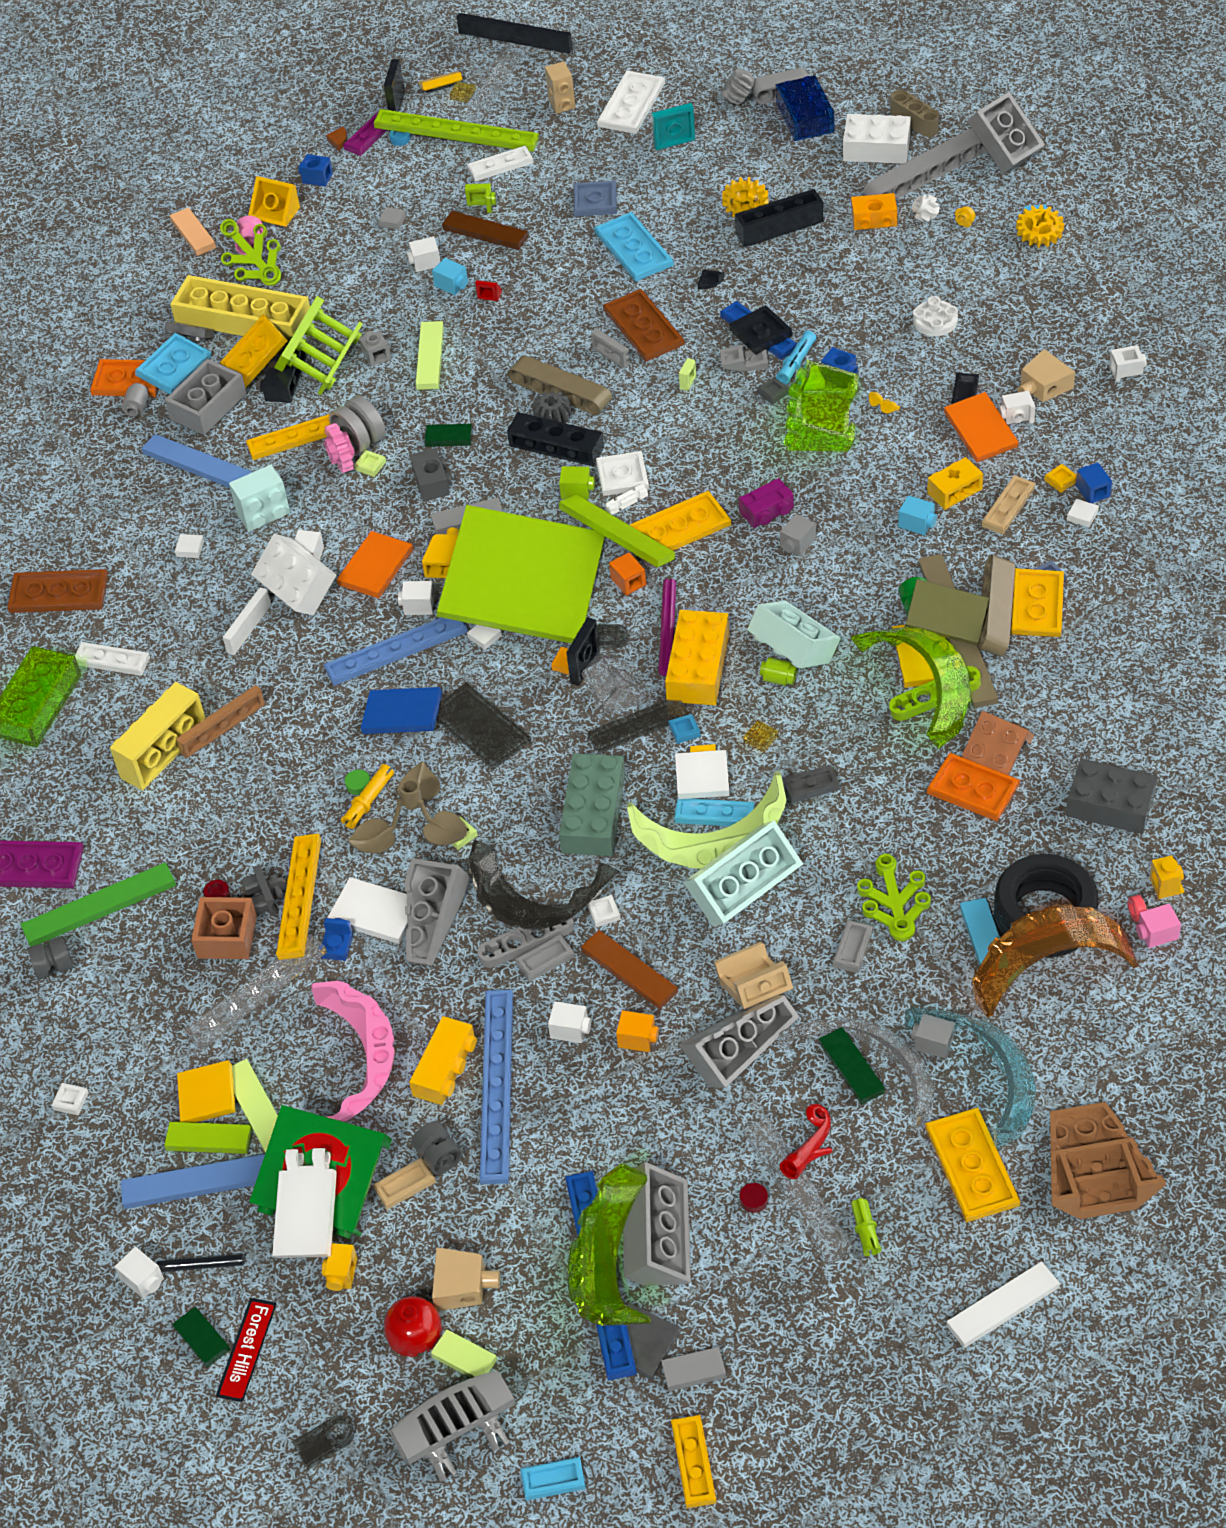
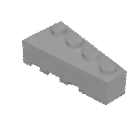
M777 995L749 1008L740 1010L678 1045L709 1087L726 1088L799 1018V1015L785 995Z

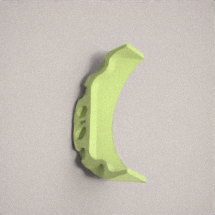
M776 771L765 796L747 816L729 827L708 833H683L665 828L643 815L632 802L627 803V810L632 833L650 851L670 863L688 868L702 869L761 824L774 820L778 823L785 808L786 796L781 773Z

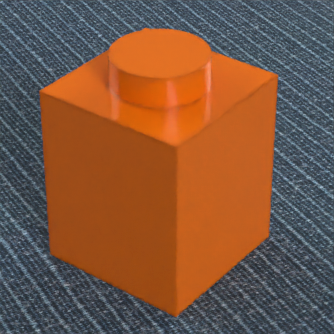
M629 552L609 563L612 581L626 596L646 585L645 569Z

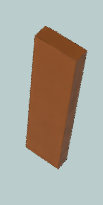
M600 930L581 946V951L659 1010L678 993L677 986Z

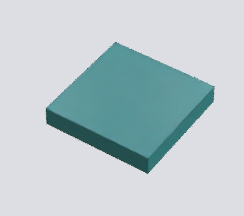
M692 103L651 113L653 144L656 150L695 140L694 107Z

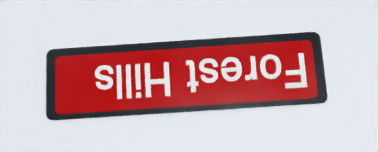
M256 1298L249 1300L216 1393L217 1398L237 1402L244 1401L277 1306L275 1302Z

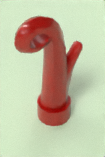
M810 1104L806 1109L808 1121L817 1126L818 1129L793 1153L787 1154L779 1165L783 1175L789 1179H797L809 1163L821 1156L832 1153V1148L830 1147L820 1148L831 1128L829 1112L820 1104Z

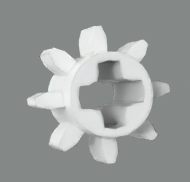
M923 194L917 197L912 205V210L916 213L915 218L922 222L924 220L927 222L933 220L939 213V204L935 203L937 198L930 194L927 196Z

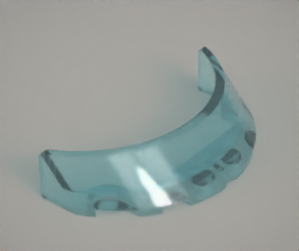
M930 1008L906 1009L905 1027L907 1030L912 1029L915 1023L920 1024L923 1014L955 1022V1028L966 1027L975 1033L1007 1077V1103L1003 1116L994 1130V1144L999 1149L1020 1138L1027 1128L1034 1109L1036 1088L1029 1061L1025 1054L1017 1047L1015 1041L996 1026L974 1016Z

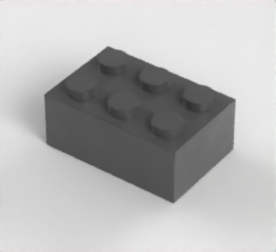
M1080 758L1068 796L1066 816L1143 834L1155 797L1158 776Z

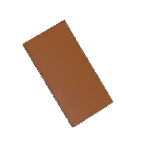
M642 289L603 305V311L645 362L685 345L682 336Z
M107 569L14 573L7 606L8 612L101 610L103 608L108 579Z

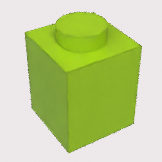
M562 466L559 480L561 499L577 494L589 500L590 491H594L595 478L590 476V467Z

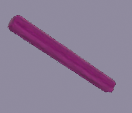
M666 578L663 581L658 667L661 676L667 675L674 640L676 581L673 578Z

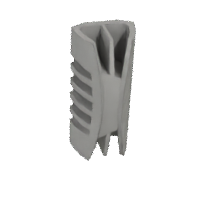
M499 1371L485 1373L453 1385L424 1401L393 1426L389 1433L406 1465H410L422 1457H425V1459L429 1458L439 1477V1481L442 1482L446 1480L442 1464L451 1475L457 1473L444 1449L450 1441L478 1427L482 1428L493 1452L500 1449L495 1434L503 1445L510 1443L497 1418L499 1417L498 1414L514 1406L515 1400Z

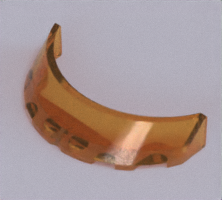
M1072 904L1045 907L1042 911H1034L1021 917L1011 924V929L1000 939L996 937L988 946V953L978 971L975 969L972 985L975 1001L988 1018L993 1016L1001 997L1023 971L1037 961L1056 952L1079 947L1100 948L1121 956L1133 968L1139 967V964L1125 932L1110 917L1091 907H1074Z

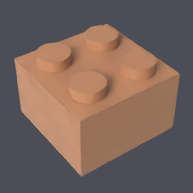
M200 897L191 940L197 959L250 958L257 919L252 898Z

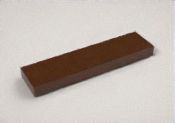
M451 211L442 223L443 230L519 250L528 238V231L455 211Z

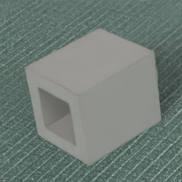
M795 514L780 531V547L786 552L801 556L816 540V523L798 514Z
M923 1014L920 1024H914L911 1039H915V1050L947 1059L955 1037V1022Z

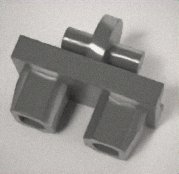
M254 866V874L242 879V883L247 896L261 891V894L251 897L256 914L268 911L271 917L278 914L272 896H276L277 899L283 898L287 881L282 877L271 875L267 882L261 866Z

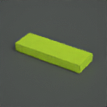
M169 1122L164 1146L166 1151L248 1154L252 1128L251 1125Z

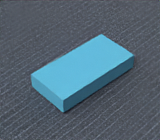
M580 1457L520 1469L526 1501L586 1489Z

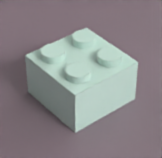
M268 465L229 483L236 513L248 532L290 514L283 481L272 465Z

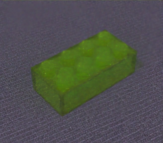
M36 646L30 648L0 696L1 739L35 748L38 747L82 676L75 656Z

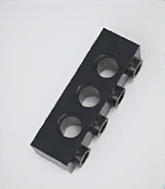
M517 412L507 430L510 447L594 467L596 458H599L604 449L603 432Z

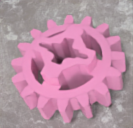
M337 423L325 426L324 431L327 437L323 443L332 465L336 463L342 473L353 470L352 457H354L353 454L355 452L347 432L340 431Z

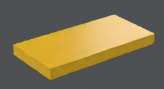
M709 490L630 524L633 528L672 551L732 525L731 519Z
M978 1107L925 1123L926 1132L966 1223L1020 1206L1019 1197Z

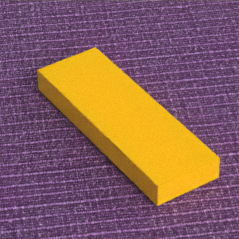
M701 1415L671 1420L686 1509L715 1504L716 1496Z

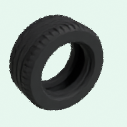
M1054 854L1030 855L1015 861L999 877L994 896L995 925L1001 937L1018 951L1043 958L1064 956L1083 946L1093 933L1098 909V891L1091 875L1076 862ZM1052 891L1068 899L1074 910L1065 918L1055 921H1041L1025 914L1020 909L1018 901L1028 893Z

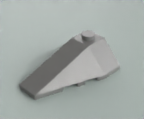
M411 859L405 879V892L407 893L405 914L408 921V929L406 930L407 962L426 966L433 965L462 904L470 875L460 866Z

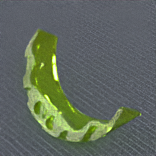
M908 627L866 632L850 637L861 652L868 650L880 641H884L891 646L904 642L916 649L931 668L937 692L934 716L926 735L939 749L959 734L964 724L963 719L968 703L971 702V689L968 668L962 656L955 651L951 643L931 631Z
M623 1163L604 1175L596 1187L600 1190L592 1204L586 1207L579 1217L577 1224L581 1226L578 1238L571 1242L567 1270L569 1275L567 1283L571 1301L576 1303L581 1317L601 1326L651 1324V1317L624 1304L617 1285L616 1264L622 1231L637 1196L647 1182L646 1174Z

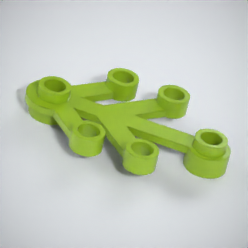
M232 219L224 220L220 225L221 232L225 237L233 238L247 255H235L225 252L221 256V262L227 267H231L234 264H255L260 270H245L240 267L234 272L235 278L240 282H244L247 279H261L263 284L267 286L276 285L281 279V271L276 266L277 253L281 250L280 243L276 239H271L267 242L269 253L266 264L262 260L263 241L268 233L267 228L263 224L254 226L255 238L253 249L239 233L237 223ZM234 227V231L228 233V229ZM258 229H264L261 234H257ZM276 243L277 247L275 249H271V245ZM231 257L230 262H225V259ZM240 272H245L242 278L238 277ZM270 273H274L272 279H268Z
M882 854L876 859L875 870L878 875L884 877L888 895L873 888L871 880H859L857 883L858 894L872 899L863 903L862 913L866 918H873L889 927V933L895 940L907 941L915 933V920L931 905V896L926 892H919L915 896V905L904 915L903 907L915 892L925 885V874L922 871H913L909 876V883L899 894L894 876L897 867L896 859L890 854ZM919 878V879H921V880H920V881H914L913 879ZM867 886V887H869V888H868V889H862L861 887ZM924 899L927 902L922 903L919 900ZM877 902L892 910L893 917L878 910ZM867 908H874V910H872V911H868V910H866V909H867Z

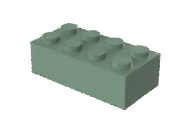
M573 753L559 832L561 853L613 856L626 775L624 756Z

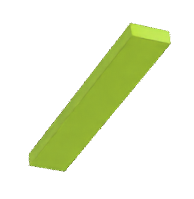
M577 494L559 502V509L657 568L675 559V552Z

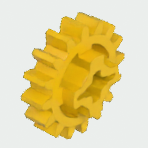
M739 177V182L731 180V186L726 184L725 191H722V206L726 207L727 213L732 211V217H735L736 213L767 204L769 201L768 190H765V185H759V180L751 182L750 177L746 181H743L742 177Z
M1040 205L1039 209L1031 206L1030 211L1024 209L1023 214L1018 215L1016 222L1017 236H1022V242L1028 240L1029 246L1036 243L1038 248H1040L1041 244H1045L1046 247H1049L1050 242L1056 244L1057 238L1061 239L1062 232L1064 231L1063 216L1058 217L1059 211L1051 212L1050 206L1047 209H1043V205Z

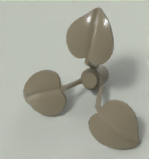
M421 761L403 777L398 785L400 799H397V807L391 826L389 827L387 822L381 819L367 820L356 828L348 842L357 850L365 853H381L388 850L396 841L392 831L396 828L402 806L410 810L416 809L418 806L421 808L425 819L429 822L423 828V835L433 845L443 846L460 841L467 836V828L459 816L449 811H440L435 814L434 818L429 816L424 801L434 798L439 793L440 782L437 776Z

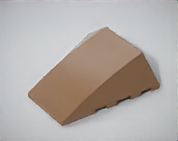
M1106 1102L1050 1111L1052 1206L1078 1219L1136 1210L1166 1186V1181L1161 1175H1157L1148 1157L1142 1155L1136 1141L1132 1137L1129 1138L1125 1132V1127Z

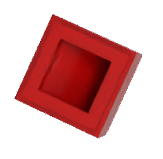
M476 280L475 285L478 299L499 301L502 289L498 283Z

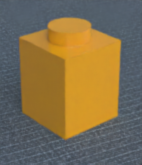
M622 1010L616 1031L618 1048L650 1052L652 1043H657L659 1036V1027L655 1026L654 1015Z

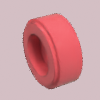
M1139 894L1131 896L1127 900L1129 913L1136 923L1139 921L1140 912L1147 910L1145 902Z

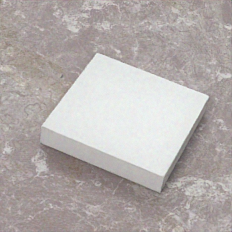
M642 451L596 458L603 496L625 493L630 489L634 491V487L640 484L649 489Z
M726 750L675 753L678 799L729 796Z

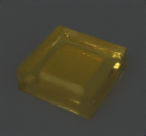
M456 82L449 94L450 100L469 103L476 91V85Z
M757 720L743 736V741L765 753L778 738L779 732Z

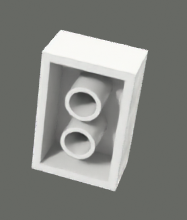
M847 114L843 138V161L906 163L910 143L911 116Z
M273 534L251 573L252 576L294 611L309 615L315 614L336 577L333 571L295 540Z

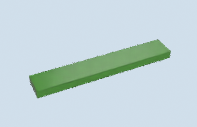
M165 862L25 921L20 925L31 947L175 887L176 883Z

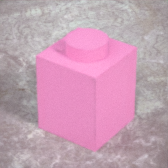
M1170 903L1140 912L1136 931L1138 937L1141 940H1145L1148 948L1179 939L1181 923Z

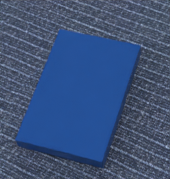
M441 688L370 690L361 725L362 733L434 731L442 696Z

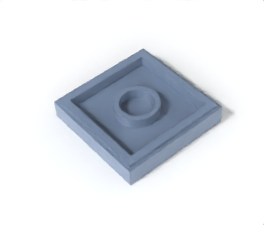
M616 181L574 183V217L617 214Z

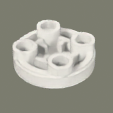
M937 296L929 297L926 302L921 303L913 310L914 327L920 333L928 336L948 334L955 329L958 323L957 307L948 302L941 301Z

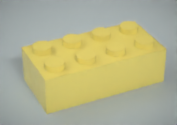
M175 682L169 689L164 691L162 696L153 705L147 708L146 712L136 722L131 724L129 729L120 738L114 741L110 750L121 779L143 791L180 753L176 738L206 719L198 693Z

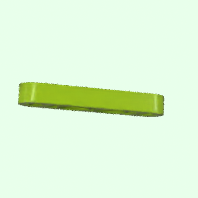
M973 666L963 667L895 696L889 702L890 714L893 719L904 721L975 691L981 685L980 671ZM966 677H970L971 679H974V680L969 681V679H965V678H966ZM944 685H951L953 690L946 693L940 691V688ZM923 694L931 697L927 702H919L917 700ZM898 706H901L902 708H905V709H904V710H900V709L897 708V707H898Z

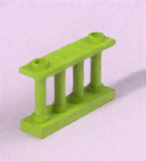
M316 296L274 368L282 372L286 365L290 367L291 365L295 366L323 383L317 394L322 395L325 388L330 390L336 378L333 375L351 343L356 345L362 333L359 330L363 323L358 322L354 330L349 329L323 313L324 310L320 307L324 300ZM319 320L349 339L344 346L316 329L315 325L311 322ZM304 334L306 336L311 335L339 352L337 360L332 359L306 343V340L303 338ZM295 349L304 351L330 367L331 370L328 375L323 374L297 358V355L294 353Z

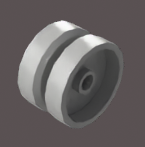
M356 395L345 402V406H340L329 413L330 425L337 423L340 431L347 432L355 455L368 449L370 443L374 444L385 437L386 430L381 416L376 408L363 396Z

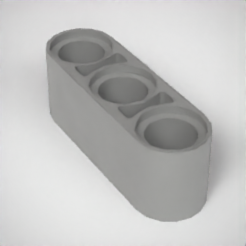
M803 68L757 77L751 91L758 104H766L808 95L813 90V84L807 71Z

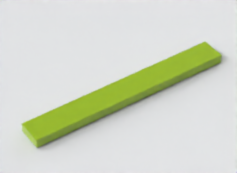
M383 109L379 110L374 121V128L409 132L411 134L509 149L526 146L528 151L534 152L539 140V133Z

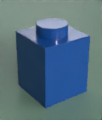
M1097 462L1077 470L1076 487L1088 503H1095L1111 497L1112 480Z

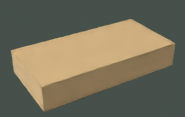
M420 1158L372 1186L386 1210L436 1183V1180L423 1159Z

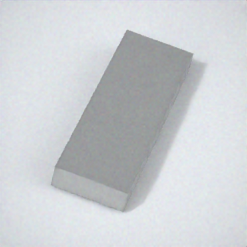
M499 497L469 504L503 512ZM466 505L432 513L431 520L436 534H446L447 529L451 527L460 529Z

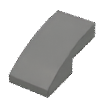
M742 345L720 349L723 369L734 371L769 369L766 350L755 355L751 350L743 351Z

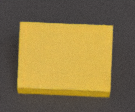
M256 176L248 216H254L261 221L286 227L300 209L296 185Z

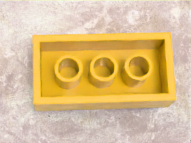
M679 611L665 680L667 702L716 705L729 638L728 613Z

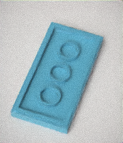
M632 212L594 227V233L635 282L674 266L673 259Z

